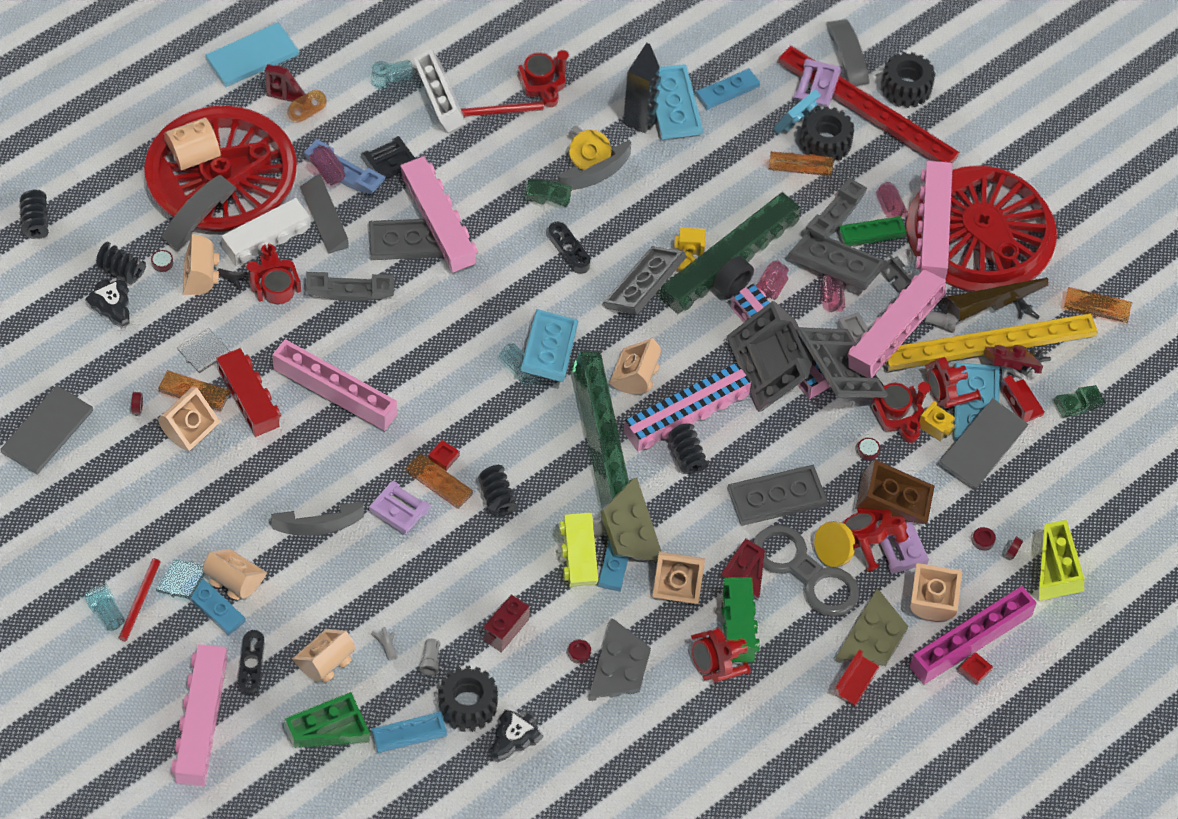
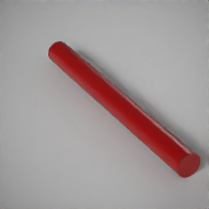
M534 102L462 108L461 111L464 117L544 110V103Z
M156 558L151 560L118 639L126 642L159 568L161 561Z

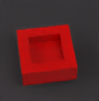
M441 440L429 453L428 460L447 471L460 456V451Z
M974 652L960 666L959 671L974 684L978 685L992 671L993 666L978 653Z

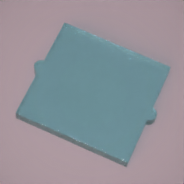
M174 559L157 586L156 591L171 595V597L177 596L191 599L205 576L203 571L204 565L193 563V561L186 562Z

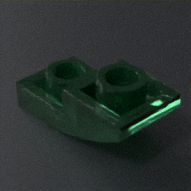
M528 179L524 198L542 205L548 200L567 207L570 203L572 187L549 180Z
M1097 385L1079 387L1075 393L1057 395L1053 400L1062 418L1092 411L1106 403Z

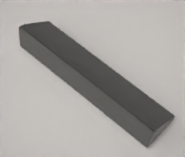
M318 174L301 185L300 189L326 250L330 254L349 248V241L322 176Z

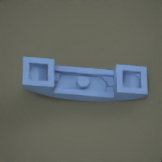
M318 139L304 152V156L325 174L357 191L373 193L385 180L383 175L370 168L363 170L334 154V148Z

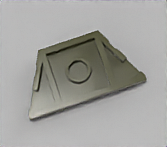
M636 477L631 479L623 490L618 492L613 500L600 512L615 556L632 557L636 560H648L657 563L659 551H662Z
M876 589L837 654L836 662L843 663V660L852 661L860 649L863 651V657L879 666H887L907 632L908 625L880 590Z

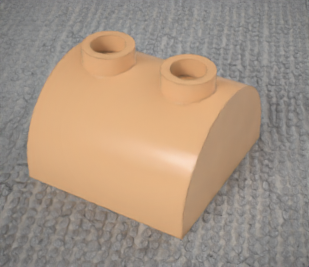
M206 118L164 132L165 141L180 170L221 156L215 133Z
M192 234L185 254L183 295L207 293L212 289L213 284L218 283L219 271H214V266H218L219 253H214V244L209 239L200 235Z
M650 338L623 348L609 384L619 391L628 394L648 392L653 386L651 381L652 375L656 374L660 368L658 364L661 355L659 344Z
M191 387L159 417V424L168 438L177 446L187 451H190L220 423V420L197 387Z
M232 549L209 552L203 567L204 573L210 577L209 583L218 588H221L223 585L229 589L227 595L236 600H239L240 597L247 598L259 587L267 574L266 571Z
M659 551L653 598L699 604L705 558Z
M916 563L910 605L912 612L921 618L932 621H945L955 617L958 610L962 571Z
M326 629L292 659L309 678L316 682L322 680L325 683L334 677L333 670L338 665L342 668L352 661L350 655L355 651V645L347 631Z

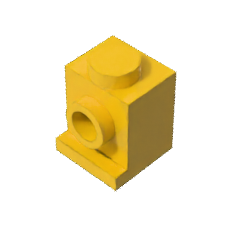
M680 227L679 236H675L674 248L691 255H699V259H704L706 229Z
M933 401L921 415L920 429L941 441L945 435L949 436L953 432L955 417L938 407L937 402Z

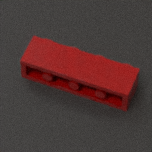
M238 348L216 357L217 370L253 435L257 437L279 428L280 410L277 405L273 406L269 390L261 385L262 379L258 371H253V364L249 355H244L242 349Z

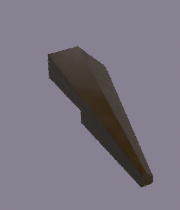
M1046 277L943 297L936 305L945 314L952 313L959 321H962L989 307L996 311L1048 286L1049 279Z

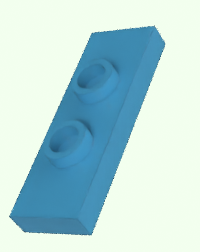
M748 68L696 91V97L705 109L708 110L760 87V81L751 69Z
M610 540L598 587L621 592L629 557L615 556Z
M199 574L181 587V592L228 636L246 622V618Z
M441 712L371 729L377 753L447 736Z

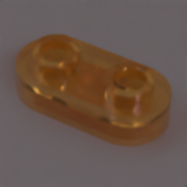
M319 90L310 91L288 106V117L294 122L306 120L326 106V96ZM315 99L317 101V105H313L311 100ZM298 109L300 111V115H296L294 110Z

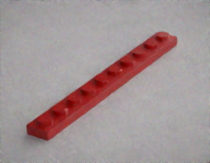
M790 45L779 56L778 63L802 78L805 60L814 59ZM816 69L812 71L809 83L812 85L817 73ZM841 76L838 77L832 96L834 99L932 161L953 163L959 157L960 152Z

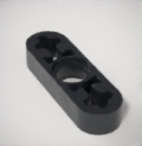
M556 221L551 223L548 227V238L570 268L577 274L588 272L590 269V256L563 222ZM567 244H571L575 247V249L572 251H567L563 247Z
M250 630L243 637L238 687L239 691L245 696H253L260 689L265 640L262 632L258 630ZM256 638L255 651H251V642ZM254 658L258 661V664L250 668L245 665L246 660ZM248 675H252V684L247 688Z

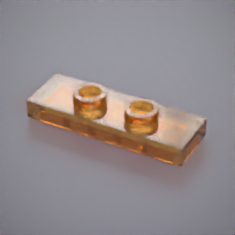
M771 151L768 170L831 176L834 157Z
M1068 287L1064 309L1128 323L1132 302Z
M169 370L166 371L158 387L159 392L176 398L183 396L191 387H197L211 409L220 412L230 395L228 389Z
M421 453L406 467V473L457 509L473 495L472 489Z

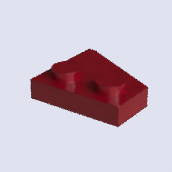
M267 64L265 68L267 97L306 105L308 97L288 68Z
M995 345V347H985L984 356L993 365L1021 370L1023 365L1031 367L1034 373H1042L1043 365L1025 346L1014 345V347H1005L1003 345Z
M745 538L720 577L723 579L752 578L753 598L758 600L761 592L765 550Z

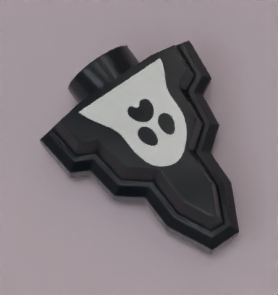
M109 280L98 282L94 287V291L85 298L87 304L91 309H97L101 314L109 315L113 322L122 327L130 324V313L127 308L129 302L127 293L129 289L126 282L121 280L111 283Z
M504 710L499 718L498 739L493 744L491 758L498 763L509 758L515 751H524L529 745L535 746L544 736L535 727L537 723L533 716L525 711H521L518 715L511 710Z

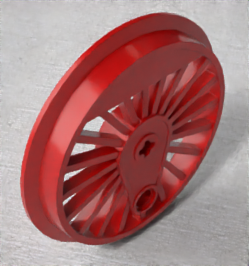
M210 106L190 111L167 124L157 134L148 149L144 171L151 196L173 218L200 188L219 175L224 177L236 187L235 191L250 203L254 209L246 212L234 191L230 197L238 209L239 215L229 216L226 199L223 203L224 217H213L215 206L195 228L205 231L225 232L232 231L277 208L285 200L293 187L297 172V161L291 140L283 129L268 117L242 107ZM206 118L212 129H214L221 156L184 170H180L177 163L167 162V155L174 156L165 141L164 132ZM218 128H231L227 145L221 148ZM237 129L247 131L239 145L233 146ZM254 135L262 138L259 142L248 144ZM269 144L274 148L273 151H271ZM280 157L282 164L271 165L272 159ZM173 171L190 174L174 175ZM282 172L281 179L258 176L259 174ZM252 183L276 186L277 188L274 192H270ZM194 189L192 192H190L189 194L185 195V192ZM244 189L267 198V200L261 204Z
M966 166L952 170L951 206L954 208L951 207L949 233H955L949 235V244L961 237L963 239L948 253L946 284L973 292L1035 279L1049 264L1057 240L1055 220L1044 199L1027 181L1000 168ZM987 181L996 182L997 186L990 202L986 203ZM981 184V202H979L974 186ZM1002 185L1011 188L1010 192L995 206L994 203ZM968 190L972 202L964 194V191ZM920 191L914 197L909 207L906 220L907 239L916 258L920 256V252L917 251L918 238L921 239V234H918V223L922 221V216H918L920 203L923 204V199H919ZM1017 193L1024 197L1002 209ZM954 196H957L961 202L956 200ZM1028 204H1031L1035 209L1010 214ZM1039 217L1041 224L1015 221ZM1017 230L1043 232V239ZM1015 239L1038 246L1039 248L1033 253ZM967 243L970 245L961 266L950 261ZM974 249L980 253L979 270L966 268ZM1020 253L1028 259L1020 263L1017 259L1018 254ZM985 258L995 265L997 271H985Z

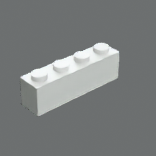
M430 49L413 58L437 116L449 133L466 124L467 122L441 62L433 50Z
M295 198L222 235V248L235 266L247 263L261 253V248L264 244H266V248H268V244L276 246L287 242L297 234L305 233L310 228V216L298 199Z

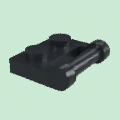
M400 136L393 138L391 142L372 151L361 153L363 162L370 169L383 175L385 180L401 173L402 164L416 159Z

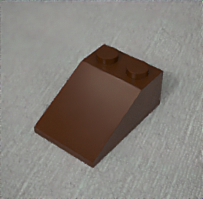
M874 460L863 471L855 509H888L891 511L892 517L902 516L906 522L927 524L935 485Z

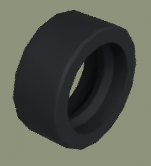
M736 256L720 269L713 285L723 296L732 298V295L744 289L750 282L754 274V268L742 256Z

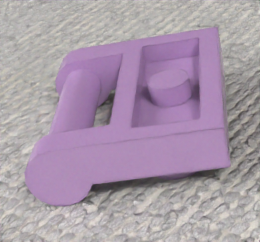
M806 59L798 91L794 93L793 99L800 102L809 95L805 93L812 71L816 69L817 73L810 93L816 89L821 94L816 100L817 105L829 106L841 68Z
M392 481L369 506V511L406 535L418 520L429 511L431 504L426 501H420L400 488V484ZM396 495L397 497L401 498L402 500L416 508L415 511L407 507L406 505H404L392 496Z
M912 522L906 523L908 539L901 543L895 542L902 561L897 560L890 544L889 538L894 540L893 535H887L885 540L880 543L889 562L888 568L891 573L916 568V563L926 565L929 562V558Z

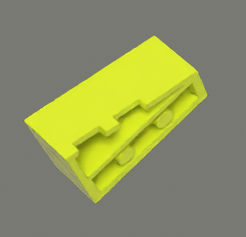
M592 513L566 514L563 521L559 522L560 535H563L564 544L561 545L562 558H566L567 566L563 567L564 581H568L569 587L597 585L598 572Z
M1067 519L1044 524L1039 601L1084 592L1085 578Z

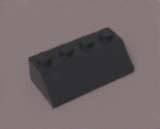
M647 42L627 71L623 116L624 125L642 133H646L649 127H653L656 123L657 116L655 112L658 108L656 100L660 93L658 85L661 81V76H659L660 66L651 44Z

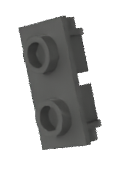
M888 253L887 255L890 259L886 261L885 267L881 272L890 281L897 276L898 278L892 283L901 292L911 284L915 275L911 271L907 273L903 269L905 265L898 256L893 258Z

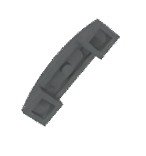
M847 19L827 22L826 26L831 39L835 40L844 64L843 72L846 80L855 86L868 85L869 76L864 55L853 27Z
M627 140L611 148V157L581 172L575 166L559 174L557 188L564 191L577 190L606 180L626 163L631 154L632 142Z
M221 175L209 181L178 211L166 228L162 239L179 251L191 238V231L218 202L223 204L236 190V187Z
M849 178L826 209L810 221L806 226V230L822 239L831 236L856 208L866 193L867 187Z
M306 272V292L318 297L340 301L383 299L394 296V275L372 274L371 279L331 278L328 277V272Z
M363 502L341 504L340 513L296 519L294 511L271 514L272 528L282 533L299 536L328 534L358 522L364 517Z

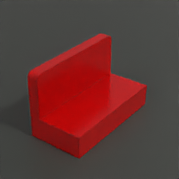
M1011 375L1003 378L1000 391L1018 417L1028 422L1044 415L1045 411L1024 379L1015 382Z
M859 649L836 685L835 696L856 707L878 672L879 665L863 657V651Z

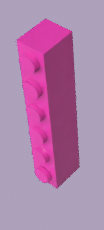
M1023 586L1019 587L913 654L909 668L925 685L1033 615L1037 602Z

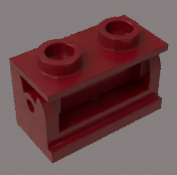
M511 594L484 625L483 629L486 630L483 641L502 653L528 622L530 606Z

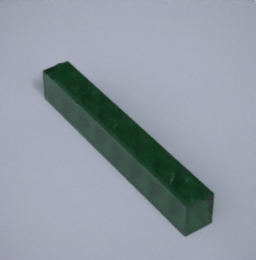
M781 192L663 284L660 290V300L676 314L681 313L683 310H688L698 298L705 297L709 290L714 287V279L717 273L729 260L736 256H742L749 262L760 249L764 250L774 238L782 236L788 227L796 225L800 219L801 207L785 193Z
M580 352L572 365L600 503L603 509L613 500L618 492L623 490L628 484L629 479L601 352Z

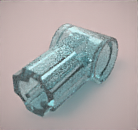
M405 60L391 64L384 61L375 62L372 66V85L375 88L384 89L391 82L413 78L414 73L411 61Z
M509 343L503 348L499 358L519 376V381L527 386L534 385L538 381L539 376L520 371L525 353L514 343Z
M106 583L84 593L88 606L92 612L97 613L107 631H114L125 622Z

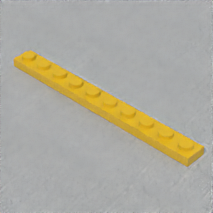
M1085 314L900 345L886 361L888 371L926 365L941 357H946L947 361L981 356L984 355L985 347H995V345H1003L1005 347L1022 345L1028 348L1094 337L1097 335L1098 330L1092 315Z

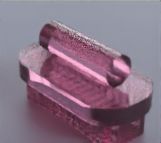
M319 145L309 155V160L321 173L326 184L332 186L345 178V168L330 147Z
M891 182L883 183L877 190V198L887 218L905 217L908 211L896 186Z
M779 260L772 261L767 266L762 278L756 285L758 289L764 292L766 299L770 297L776 300L789 279L787 276L789 269Z
M829 275L824 276L822 282L823 308L828 312H842L846 307L844 297L845 282Z

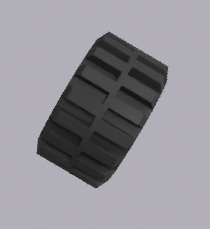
M902 52L901 55L897 53L894 54V58L890 57L888 62L885 63L881 80V91L884 92L885 98H889L890 103H896V106L899 107L903 105L905 108L910 106L918 107V104L923 105L930 98L935 80L934 66L930 64L928 59H924L923 55H915V52H911V54ZM902 78H908V79H911V80H913V81H906V80H903Z
M824 106V109L818 107L815 108V112L812 110L808 112V116L806 115L802 122L799 140L801 149L806 151L805 155L807 157H812L813 161L819 160L821 163L829 162L831 164L835 160L841 161L843 157L848 155V152L851 150L855 129L850 116H845L844 111H837L838 108L833 107V109H829V106ZM821 133H828L833 135V137H826L821 135Z
M465 666V669L457 667L454 673L452 671L448 672L447 678L443 677L438 689L439 712L444 716L445 723L451 722V727L454 729L460 727V731L466 732V729H470L472 732L476 731V727L484 728L485 722L489 724L492 721V717L496 715L498 707V688L495 685L494 678H489L487 671L482 673L479 667H475V669H471V666ZM470 692L478 695L481 700L473 705H464L455 698L462 693Z

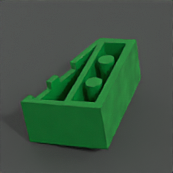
M724 578L721 601L723 634L726 641L731 639L736 641L743 638L747 644L741 645V647L748 646L746 653L739 654L737 658L731 660L732 662H755V654L760 652V641L755 635L758 633V622L754 619L756 604L753 602L752 578Z
M352 692L289 716L284 720V728L293 748L369 743L370 732Z

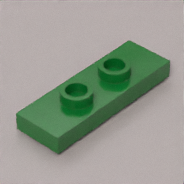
M901 216L839 225L838 229L842 243L848 246L906 237V230Z

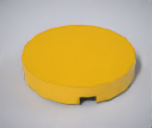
M585 130L579 132L573 138L569 154L576 167L585 170L611 157V145L603 133L597 130Z
M830 521L818 528L814 544L819 559L830 567H839L850 562L854 556L853 544H855V539L847 525L842 522Z

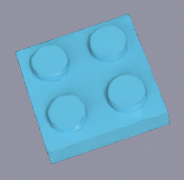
M816 89L813 90L788 111L773 129L778 134L784 130L790 131L799 120H803L808 115V112L817 106L816 100L821 94Z

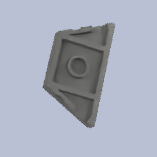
M612 618L589 694V701H596L598 697L609 695L612 698L622 694L640 693L651 647Z

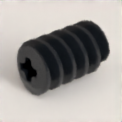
M41 190L26 191L19 198L21 233L31 239H41L49 233L47 195Z
M108 241L103 243L96 257L98 268H104L106 272H111L113 276H118L119 279L125 280L128 284L138 281L146 269L145 261L139 263L138 257L132 259L131 253L125 255L124 249L118 251V247L116 245L111 247V243Z
M690 423L676 426L670 431L668 437L674 449V454L677 457V462L680 465V470L685 474L701 472L709 465L708 461L705 460L706 455L702 453L703 447L699 445L700 440L696 438L697 432L693 430L695 426Z
M503 465L490 466L484 469L478 476L489 513L496 517L510 515L517 509V504L514 503L515 497L512 495V489L509 488L510 482L506 480L507 474L504 473L505 468Z

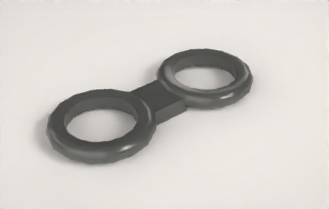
M775 525L759 532L754 543L761 548L768 538L777 535L786 536L796 544L798 553L793 560L782 564L775 563L764 555L763 568L779 574L791 572L805 584L807 602L814 610L823 615L839 616L846 614L854 608L858 602L860 592L857 581L850 573L843 569L835 567L823 568L807 554L805 540L798 531L788 526ZM828 577L838 578L848 586L850 597L841 605H826L816 597L814 587L817 582Z

